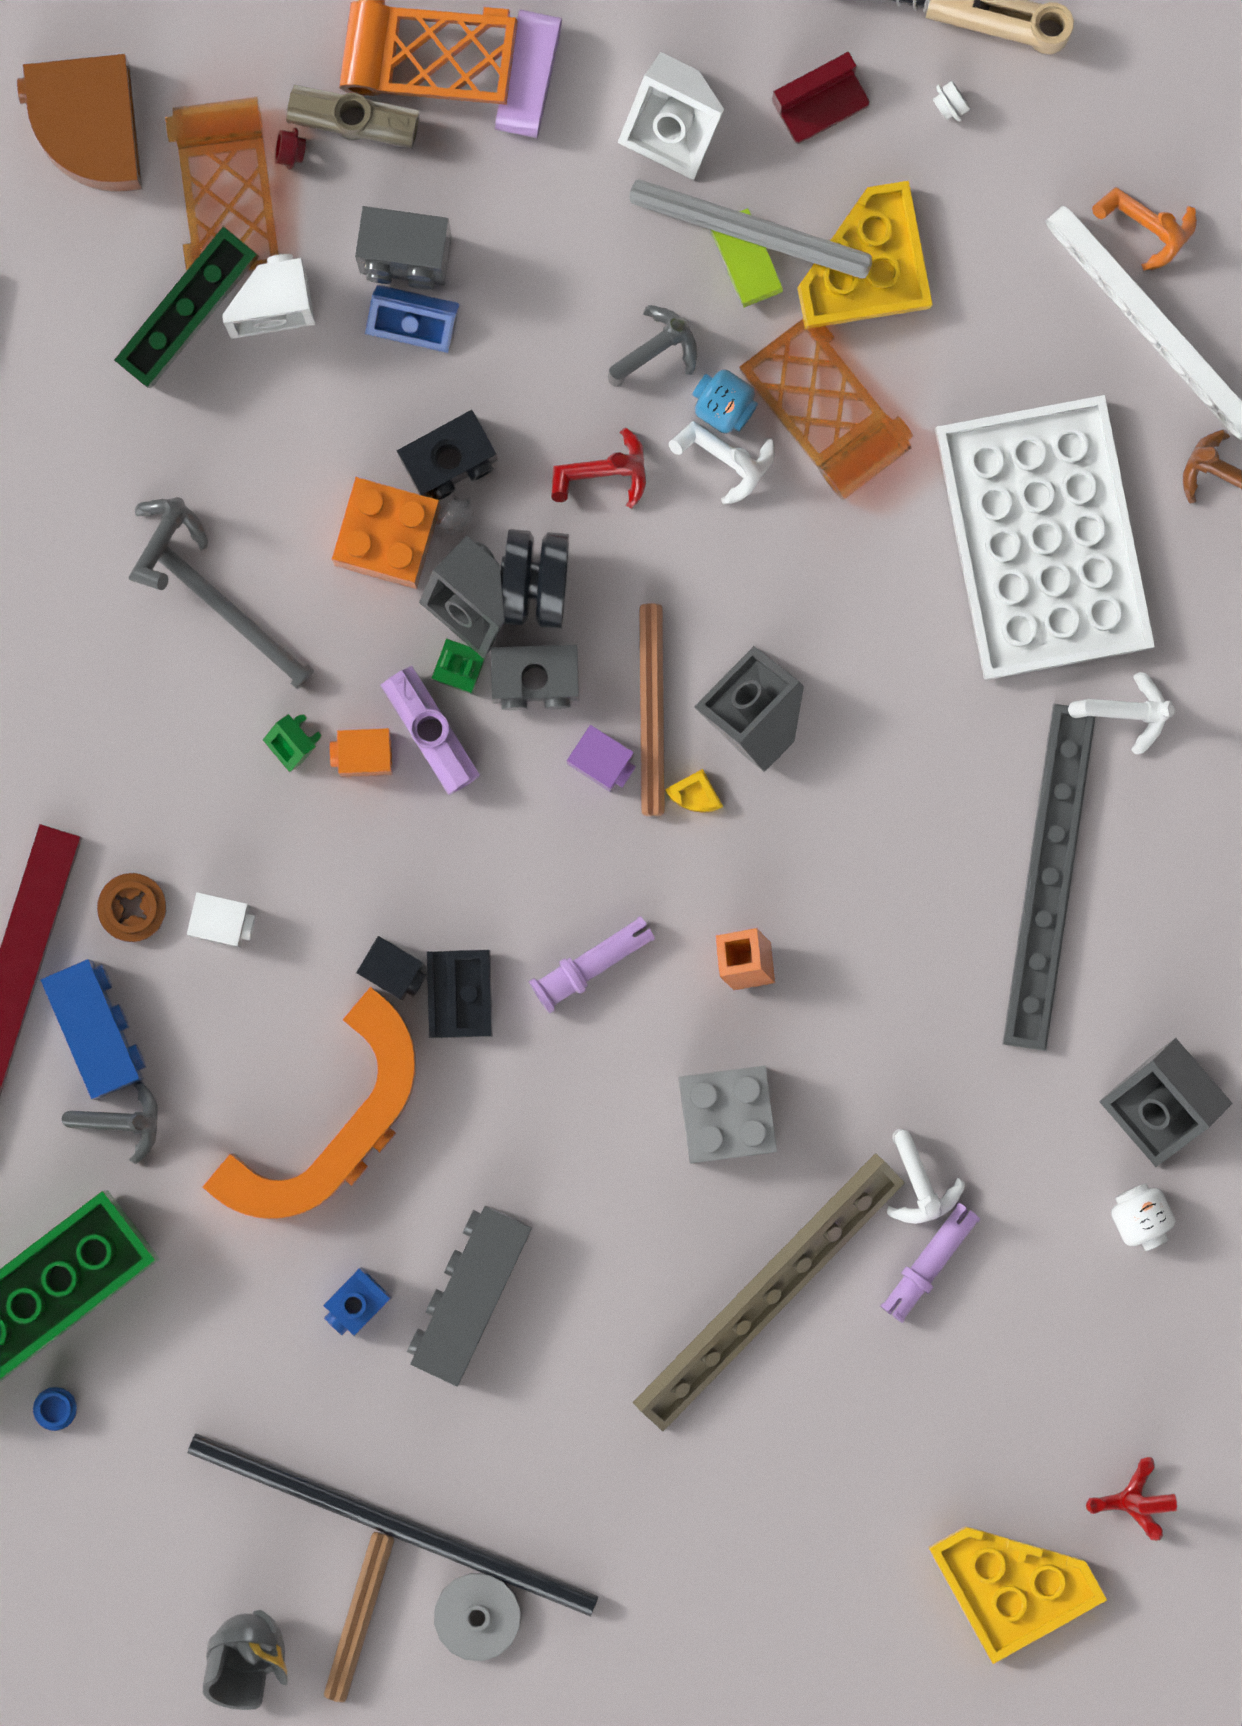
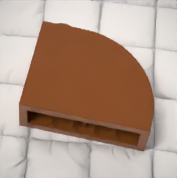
M117 54L23 64L24 78H17L20 104H27L28 117L33 132L52 163L71 179L94 189L103 191L142 189L130 63L126 55Z

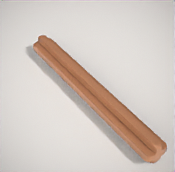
M657 603L642 604L639 608L641 812L644 816H662L665 812L663 607Z

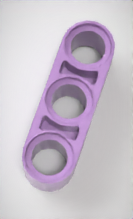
M520 10L517 17L518 25L507 105L499 104L495 130L538 138L559 42L562 18Z

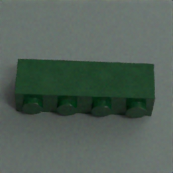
M223 226L116 356L114 361L144 386L152 388L260 256Z

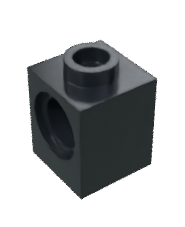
M380 936L376 938L356 972L361 977L402 1001L407 994L414 997L427 976L421 972L424 966L422 961Z

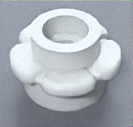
M953 81L943 87L938 84L936 89L939 95L934 97L933 101L946 120L954 116L957 121H961V115L970 110L966 99Z

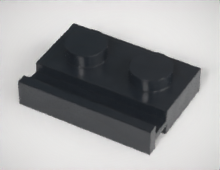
M427 951L429 1038L493 1037L491 951Z

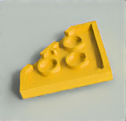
M909 180L867 187L830 240L869 253L872 256L871 269L866 278H859L814 263L797 287L805 329L930 309L933 304Z
M968 1526L959 1529L928 1547L992 1664L1107 1601L1085 1560Z

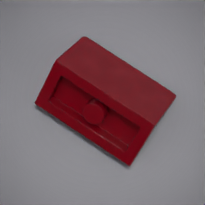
M849 51L773 91L772 103L794 143L800 144L869 107L870 101L855 75L857 65Z

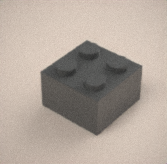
M362 206L355 254L360 274L367 275L366 280L380 284H391L392 278L408 280L410 287L423 290H433L435 284L445 285L452 237L449 218Z

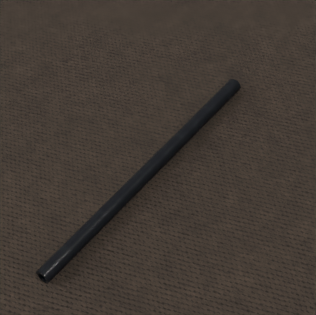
M195 1433L187 1453L490 1575L591 1617L599 1597L597 1595Z

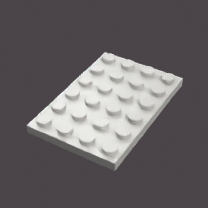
M1105 395L937 426L935 432L984 681L1153 649L1155 645Z

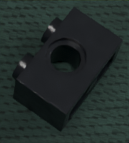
M472 409L396 450L419 495L439 501L456 491L454 485L467 477L473 482L491 473L494 470L492 464L498 461L497 453ZM453 449L462 456L460 464L456 468L449 470L439 466L437 463L439 455L445 450Z

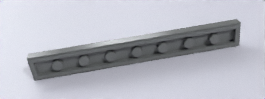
M1061 704L1052 705L1002 1042L1003 1045L1042 1051L1047 1049L1096 717L1073 718L1068 712L1069 706Z

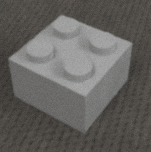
M765 1065L678 1077L690 1163L777 1152Z

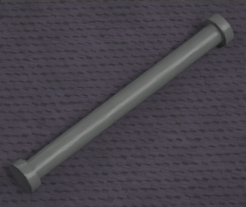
M166 546L158 561L292 679L291 684L296 689H299L310 678L314 669L308 664L306 666L301 665L180 556Z

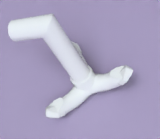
M694 421L669 442V448L677 455L682 454L695 442L735 469L736 473L743 477L738 486L731 488L728 494L721 498L723 504H733L750 495L761 477L772 466L775 456L772 438H765V444L760 449V457L756 461L750 457L745 449L731 447Z
M1141 672L1133 677L1140 691L1148 699L1144 703L1100 699H1084L1070 703L1068 712L1073 718L1096 716L1136 719L1147 722V728L1139 735L1131 749L1136 755L1144 753L1161 734L1166 720L1175 714V707L1172 702L1164 701L1162 693L1146 673Z
M904 1129L894 1131L892 1139L897 1145L917 1195L919 1208L909 1209L905 1206L896 1209L888 1206L887 1214L903 1222L918 1224L937 1219L952 1210L964 1190L965 1183L957 1178L954 1186L947 1189L946 1194L939 1200L937 1193L933 1191L910 1132Z

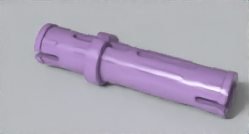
M958 1202L956 1208L911 1268L906 1266L901 1272L904 1277L880 1307L888 1314H892L896 1320L903 1323L905 1317L924 1292L929 1294L933 1288L931 1285L932 1281L975 1224L981 1219L971 1210L968 1213L967 1207Z

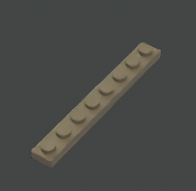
M875 1153L632 1403L661 1431H664L905 1182Z

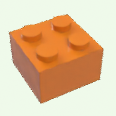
M355 477L332 556L334 565L417 589L441 509L439 500Z

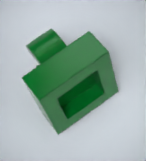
M446 638L431 679L472 695L486 657L483 659L471 647Z
M287 714L277 721L262 739L289 773L305 761L315 749L316 743L322 736L318 731L313 736L308 737L300 728L307 719L305 714L298 715L294 719Z

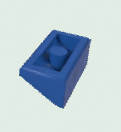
M377 285L371 298L365 334L448 353L458 315L459 303Z

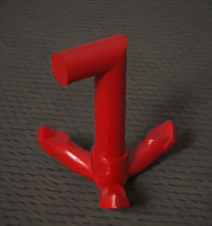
M623 428L619 433L623 436L624 445L627 446L629 454L615 452L608 459L553 466L552 500L555 502H565L568 500L569 481L622 475V477L631 476L632 483L628 490L629 501L626 506L632 509L641 499L646 487L644 449L639 438L628 428Z
M1145 1457L1139 1461L1137 1470L1122 1492L1099 1498H1089L1086 1503V1509L1091 1514L1111 1510L1126 1511L1142 1527L1150 1540L1159 1541L1163 1537V1530L1150 1514L1177 1511V1499L1175 1494L1142 1496L1147 1479L1155 1468L1153 1458Z

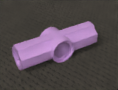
M412 665L399 671L380 685L448 795L461 790L481 776ZM429 719L436 720L442 725L441 736L432 742L422 740L418 734L420 725Z

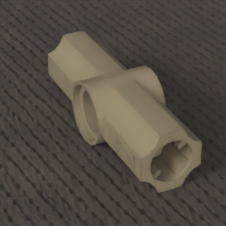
M294 84L289 97L286 122L339 133L349 140L363 138L412 149L418 130L420 111L367 100L357 93L343 95ZM358 108L365 113L363 120L356 125L344 123L342 116L348 109Z

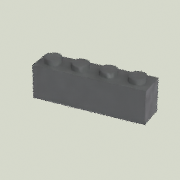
M486 1205L481 1213L473 1210L463 1231V1234L470 1237L462 1253L455 1249L444 1271L445 1274L451 1276L444 1292L438 1289L435 1290L425 1313L432 1315V1319L426 1331L417 1329L407 1352L414 1355L410 1365L458 1387L533 1227Z

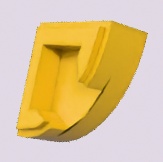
M703 769L665 789V792L672 801L689 811L706 813L723 808Z

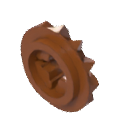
M138 873L119 875L110 880L99 895L97 902L99 921L103 928L116 939L125 942L146 940L160 929L167 913L165 895L157 883L145 875ZM144 892L145 894L141 898L142 902L139 907L144 911L143 914L147 916L146 920L132 915L121 924L120 921L123 919L126 909L121 905L122 902L117 897L120 895L124 899L134 900Z

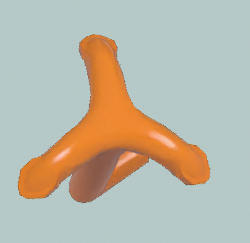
M1118 187L1113 188L1092 207V212L1098 219L1106 218L1118 208L1159 237V240L1166 244L1159 253L1153 254L1148 262L1141 264L1143 271L1155 270L1171 262L1182 246L1194 234L1197 225L1195 207H1186L1187 212L1183 216L1182 225L1180 226L1172 213L1160 212L1157 215Z

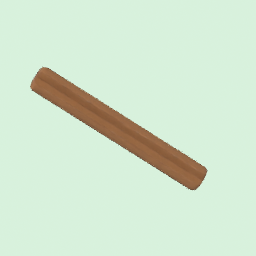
M374 1532L371 1535L325 1687L324 1697L329 1700L344 1703L348 1697L394 1544V1538L381 1532Z

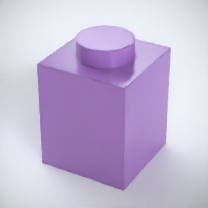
M589 725L567 759V765L611 792L615 784L623 788L636 768L635 765L630 763L634 757V752L592 725Z

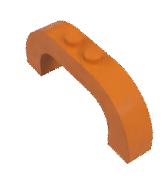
M369 987L343 1018L345 1023L370 1044L376 1056L378 1065L377 1080L369 1097L313 1164L302 1174L288 1180L268 1179L252 1170L235 1154H229L202 1186L203 1189L223 1205L244 1215L265 1219L291 1217L310 1211L333 1196L345 1181L352 1186L368 1168V1165L363 1160L374 1148L380 1153L395 1136L396 1132L391 1127L409 1102L415 1083V1046L402 1016L394 1006L372 987Z

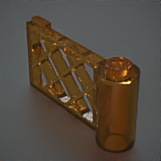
M258 96L173 107V116L165 117L168 141L169 143L177 142L191 241V243L182 244L186 271L201 254V250L210 238L216 236L217 229L230 212L249 226L240 239L243 243L256 231L268 241L270 257L279 255ZM256 149L258 167L248 180L228 166L238 152ZM229 153L224 161L215 156L217 154ZM208 156L219 165V168L205 186L191 176L189 158ZM224 170L244 184L229 204L210 190ZM258 175L260 176L261 191L252 184ZM192 183L201 189L195 199ZM248 189H251L263 199L264 209L253 223L234 209ZM206 194L226 208L211 228L197 219L196 207ZM264 218L266 221L267 233H265L258 227V225ZM198 226L207 232L201 241ZM267 259L256 260L248 271H254L258 265L267 264Z
M802 318L739 366V370L819 469L830 488L840 499L845 500L912 448L909 440L913 437V434L899 416L892 419L885 414L829 344L835 339L826 326L805 329ZM806 330L816 343L814 358L789 356L791 341ZM785 346L784 355L775 354ZM820 349L829 360L819 359ZM764 361L783 363L780 384L761 382L753 370ZM788 363L813 366L810 388L785 385ZM818 367L838 370L842 375L840 391L815 388ZM846 383L850 385L855 393L845 392ZM769 391L779 392L778 402ZM784 392L809 395L806 417L792 416L785 412L782 408ZM814 396L839 399L836 421L811 418ZM844 399L862 401L872 414L860 423L842 421ZM796 424H805L804 434ZM810 425L835 428L834 443L821 453H818L809 442ZM840 429L850 430L840 437Z

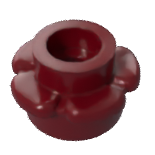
M294 127L292 131L280 130L276 141L275 164L286 165L288 170H292L295 163H302L305 156L306 138L298 137V128Z

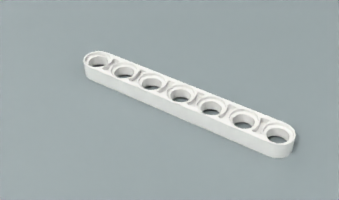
M1061 206L1045 220L1052 234L1220 422L1236 438L1242 440V401L1068 208Z

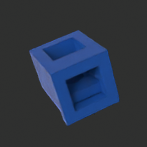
M360 1267L323 1305L329 1311L324 1319L342 1336L347 1330L355 1336L383 1308L392 1296ZM349 1297L360 1299L362 1308L358 1313H350L346 1309V1301Z

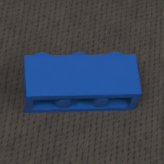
M86 959L40 979L91 1099H100L144 1079L140 1071L146 1068L144 1058L137 1044L130 1046L123 1030L129 1028V1024L120 1004L112 1006L106 992L112 988V984L102 964L96 967L93 960Z

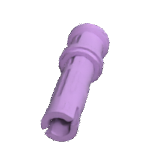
M641 916L637 917L635 921L572 961L570 957L559 961L560 966L539 980L533 978L528 981L546 1011L550 1014L555 1011L554 1006L575 992L583 993L586 991L585 988L588 987L587 981L648 942L654 941L655 937L650 928L637 937H633L635 933L646 927L647 924Z

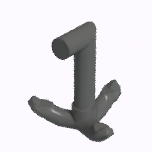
M654 305L646 306L643 315L652 317L656 322L660 321L667 324V326L663 328L661 333L612 365L609 369L608 381L613 386L622 385L626 376L670 346H676L681 343L683 349L682 359L686 365L685 374L692 375L697 361V344L687 320L681 318L672 310Z
M180 497L142 502L135 507V516L163 515L161 516L162 521L130 573L129 580L158 590H164L167 587L169 581L167 574L155 571L153 568L177 528H180L182 523L188 528L191 534L190 537L198 543L200 550L208 547L207 536L199 518L186 507L184 500Z
M139 1081L133 1086L138 1091V1101L142 1104L143 1112L130 1114L67 1111L62 1115V1123L69 1128L122 1130L141 1134L139 1143L135 1145V1154L129 1159L134 1164H137L151 1151L156 1142L158 1105L151 1091L143 1082Z

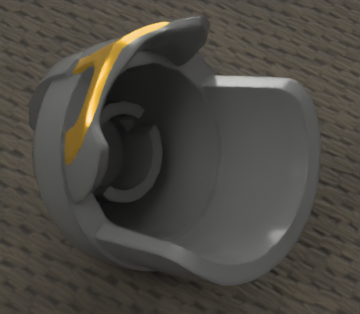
M263 1610L254 1611L253 1614L244 1613L231 1617L209 1639L202 1691L205 1698L212 1703L236 1710H255L259 1708L263 1701L266 1675L274 1672L277 1680L282 1685L287 1686L285 1644L282 1640V1634L275 1620Z

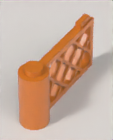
M385 0L353 1L350 4L339 88L348 93H357L364 96L391 94L507 105L518 20L516 17H510L509 9L484 7L483 15L389 7L385 5ZM401 19L419 21L426 30L407 47L398 37ZM425 21L437 23H435L431 28H429ZM448 24H460L468 35L447 51L436 37V34ZM466 25H472V26H478V27L475 28V29L471 32L470 29H469ZM490 27L506 28L504 43L489 54L477 38ZM432 38L444 54L424 70L412 53ZM474 42L486 58L465 73L453 57ZM398 44L401 47L402 51L396 55ZM502 56L501 66L499 67L495 61ZM408 57L420 74L407 84L392 83L394 68ZM450 61L462 77L449 88L437 87L430 76ZM492 65L499 74L497 92L479 91L471 80L488 66ZM425 80L430 84V86H419ZM468 83L472 90H464L461 88Z

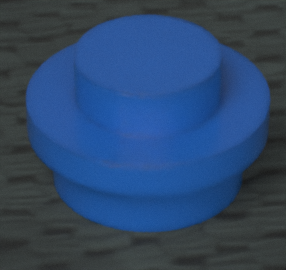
M50 1387L43 1390L36 1397L33 1404V1414L40 1426L47 1430L58 1431L68 1427L74 1421L77 1414V1403L74 1396L68 1390L61 1387Z

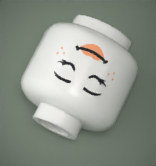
M1144 1183L1115 1197L1117 1204L1112 1208L1111 1216L1126 1245L1137 1246L1142 1244L1144 1250L1148 1251L1169 1240L1166 1232L1174 1227L1176 1220L1160 1189H1149L1147 1184Z

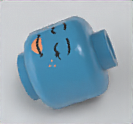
M726 369L717 372L713 378L705 374L692 393L698 399L695 405L696 416L723 434H727L733 429L740 432L758 406V403L754 401V388Z

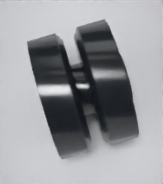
M508 529L505 556H502L500 569L505 619L503 624L524 625L528 620L530 599H536V620L539 626L562 629L569 534L547 532L542 539L540 559L534 558V537L531 531Z

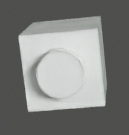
M197 892L187 935L241 948L243 939L250 941L256 915L249 914L251 906L246 903Z

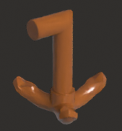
M1224 429L1200 439L1188 459L1183 471V488L1189 504L1197 503L1195 491L1198 487L1197 476L1199 471L1206 474L1209 472L1242 489V470L1219 459V454L1214 448L1219 447L1221 441L1230 438V435Z

